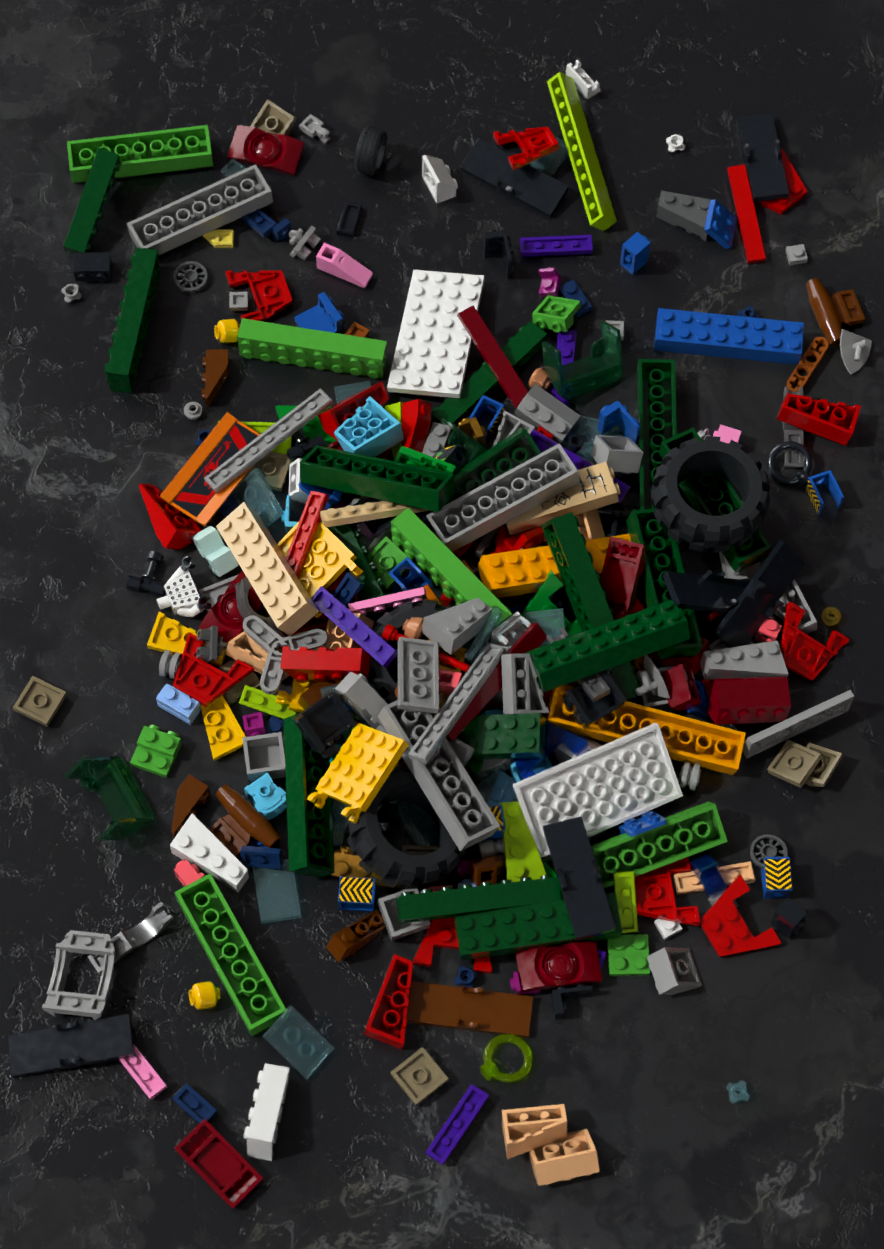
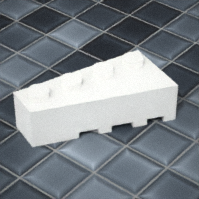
M191 814L170 844L172 854L182 860H187L190 864L194 863L200 871L207 875L211 873L215 880L239 893L249 878L248 869Z
M265 1063L263 1071H259L257 1083H260L259 1089L254 1091L253 1101H255V1106L250 1108L248 1117L251 1123L250 1126H246L244 1132V1139H247V1157L272 1161L273 1143L276 1144L277 1122L280 1123L281 1104H284L289 1081L288 1067Z

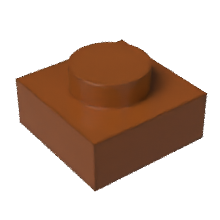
M354 322L345 335L367 338L370 330Z

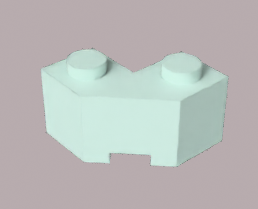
M210 525L192 536L199 553L208 560L210 569L217 576L220 577L239 566L231 550L224 545L223 537L218 529Z

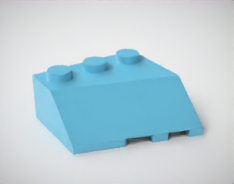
M370 396L366 399V404L363 407L359 406L355 410L356 414L352 418H347L334 432L344 451L371 457L378 456L404 440L400 422Z

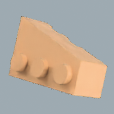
M242 632L228 642L226 655L236 661L237 659L254 667V671L262 674L268 652L245 632ZM278 646L276 650L279 653H282L281 646ZM284 672L282 681L290 675Z
M564 1104L502 1110V1128L507 1160L566 1137L567 1117Z

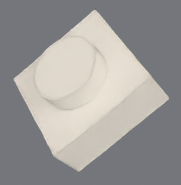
M662 919L654 921L664 940L682 931V927L678 922Z

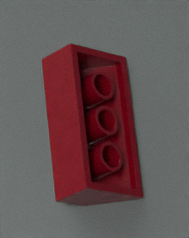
M782 676L715 679L707 713L715 725L782 722L788 719L791 707L788 678Z

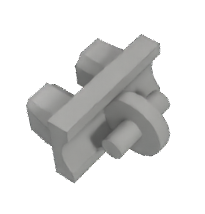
M311 226L304 236L301 235L303 230L300 228L298 231L291 230L289 232L291 238L289 243L291 245H294L295 242L297 243L289 254L294 258L297 255L303 260L306 259L311 250L304 246V244L307 242L314 248L320 241V237L314 233L316 228Z

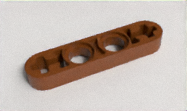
M816 337L812 341L787 381L786 387H788V391L799 392V387H805L827 352L829 343L826 338ZM822 344L823 346L816 352L817 345ZM813 356L816 362H808L806 358ZM805 370L808 375L800 376L798 371ZM796 380L799 381L797 387H795L794 389L791 388V386L795 384Z

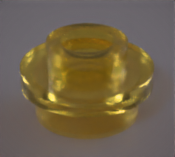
M827 607L823 610L821 618L826 625L832 626L839 623L841 614L838 609Z

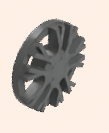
M184 262L174 272L175 284L182 292L195 293V291L202 290L205 284H207V270L198 262ZM189 266L190 269L185 271L183 267ZM198 270H203V272L197 273Z
M769 834L757 837L750 847V858L755 866L763 869L764 864L760 863V861L764 860L765 857H781L777 855L787 857L788 853L785 843L779 837ZM763 839H769V844H764ZM782 846L783 850L777 851L776 848ZM753 848L759 850L760 852L753 853Z

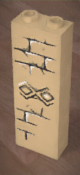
M603 462L578 470L579 484L507 522L506 525L510 536L540 527L549 520L573 512L575 516L619 502L618 494L621 493L618 483L614 484L613 482L615 475L612 467L608 468L607 462Z

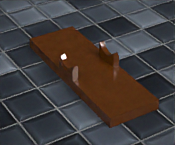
M412 981L407 1023L528 1038L533 996L483 990V987L472 988L464 985L462 987Z

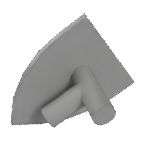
M842 329L840 337L841 356L845 367L851 375L858 371L867 361L872 340Z
M645 655L644 670L639 672L644 685L635 689L636 695L640 696L650 691L651 695L670 698L661 674L648 655Z

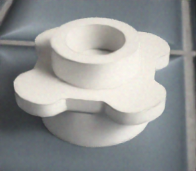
M675 134L666 139L670 152L683 151L685 149L682 136Z

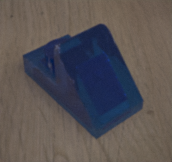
M705 854L690 862L708 897L727 888L717 870L718 862L710 855Z

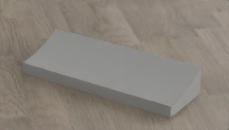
M851 690L846 691L745 738L742 749L745 757L749 758L847 712L854 698Z

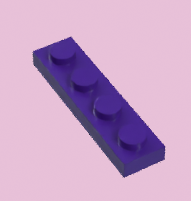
M573 235L520 238L521 257L592 254V236Z
M471 1084L425 1154L443 1166L489 1095Z

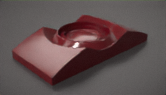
M237 125L227 159L249 165L256 164L257 167L294 176L304 142L284 134H273L256 127Z
M610 537L599 583L607 594L606 601L613 610L614 618L620 619L630 615L636 603L637 585L645 567L646 545Z
M243 571L230 583L220 600L211 607L198 628L200 630L209 629L212 625L218 626V636H222L225 643H228L244 632V618L240 615L237 608L235 586L246 577ZM251 586L248 591V602L252 610L258 614L264 605Z
M571 942L558 946H537L515 952L521 992L602 982L596 942Z
M206 1119L196 1126L174 1148L185 1162L232 1209L263 1180V1177Z

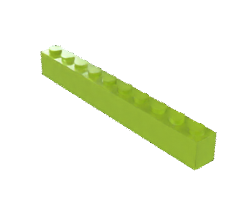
M559 72L547 81L590 226L605 231L616 223L617 220L574 80Z

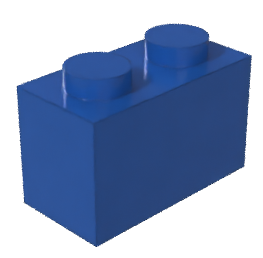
M636 232L622 244L620 265L632 275L648 262L650 242L646 236Z

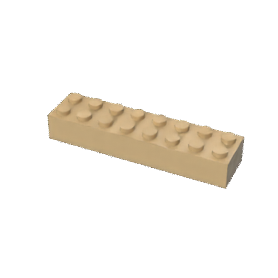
M243 502L216 526L277 628L291 636L319 612L256 510Z

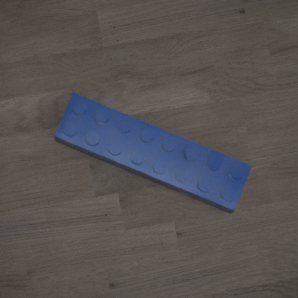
M658 308L654 351L798 365L802 355L804 323Z

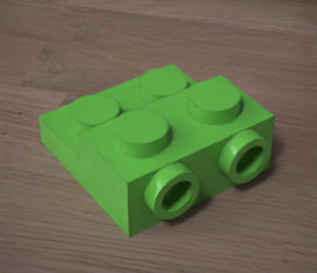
M547 295L532 313L533 323L540 329L566 332L574 323L573 316L581 308V301Z
M155 725L144 726L138 738L137 748L130 761V765L167 778L182 745L181 738L173 731H168V733L161 732V729Z

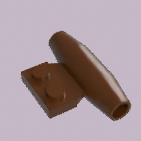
M818 278L811 279L806 283L810 306L821 331L831 346L840 345L841 324L850 326L861 324L865 321L864 314L853 289L836 292L831 297Z
M224 784L219 788L216 796L229 815L220 817L209 831L237 859L241 855L240 850L242 846H249L252 837L268 848H274L279 844L282 838L263 813L258 812L244 795L228 784Z

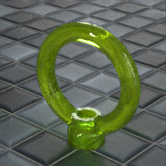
M511 1034L499 1035L493 1038L485 1047L483 1054L484 1064L480 1066V1071L488 1081L492 1078L502 1082L518 1081L525 1077L531 1068V1050L527 1043L518 1036ZM501 1043H513L522 1050L524 1063L518 1072L513 1074L501 1073L494 1062H492V1052Z

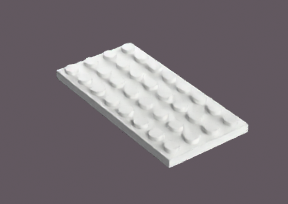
M413 270L387 385L388 392L460 398L472 339L457 317V314L473 305L478 312L485 281L484 275Z
M657 723L512 784L540 858L550 854L542 829L544 825L582 816L587 836L591 837L683 796L659 724Z

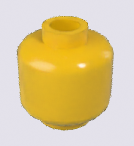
M235 319L219 320L214 327L216 339H219L221 343L237 342L240 324Z
M211 981L196 983L189 990L190 1004L198 1010L213 1008L216 1006L217 1000L220 999V990Z

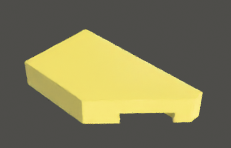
M213 230L202 235L215 248H233L234 230Z

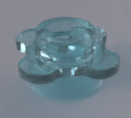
M741 1080L739 1083L727 1084L726 1089L729 1091L730 1102L736 1103L749 1099V1094L745 1088L746 1082Z

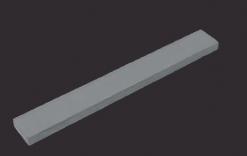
M320 388L204 478L205 482L218 493L333 404L332 400Z
M489 642L486 644L408 753L410 759L424 764L429 762L501 660V655L506 653L505 647Z

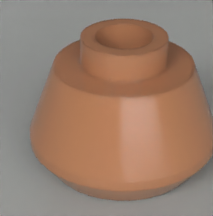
M537 368L531 375L528 386L530 390L535 384L543 390H548L552 380H550V375L543 368Z
M411 617L410 620L406 619L402 628L405 631L404 635L413 639H421L424 618Z

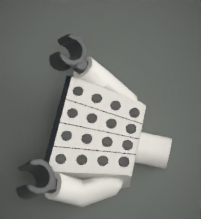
M184 557L182 565L164 585L166 596L156 599L160 610L171 606L174 615L192 618L204 609L212 607V604L207 602L210 598L204 595L201 596L191 571H188V568L193 569L196 566L195 562L189 563L192 557Z

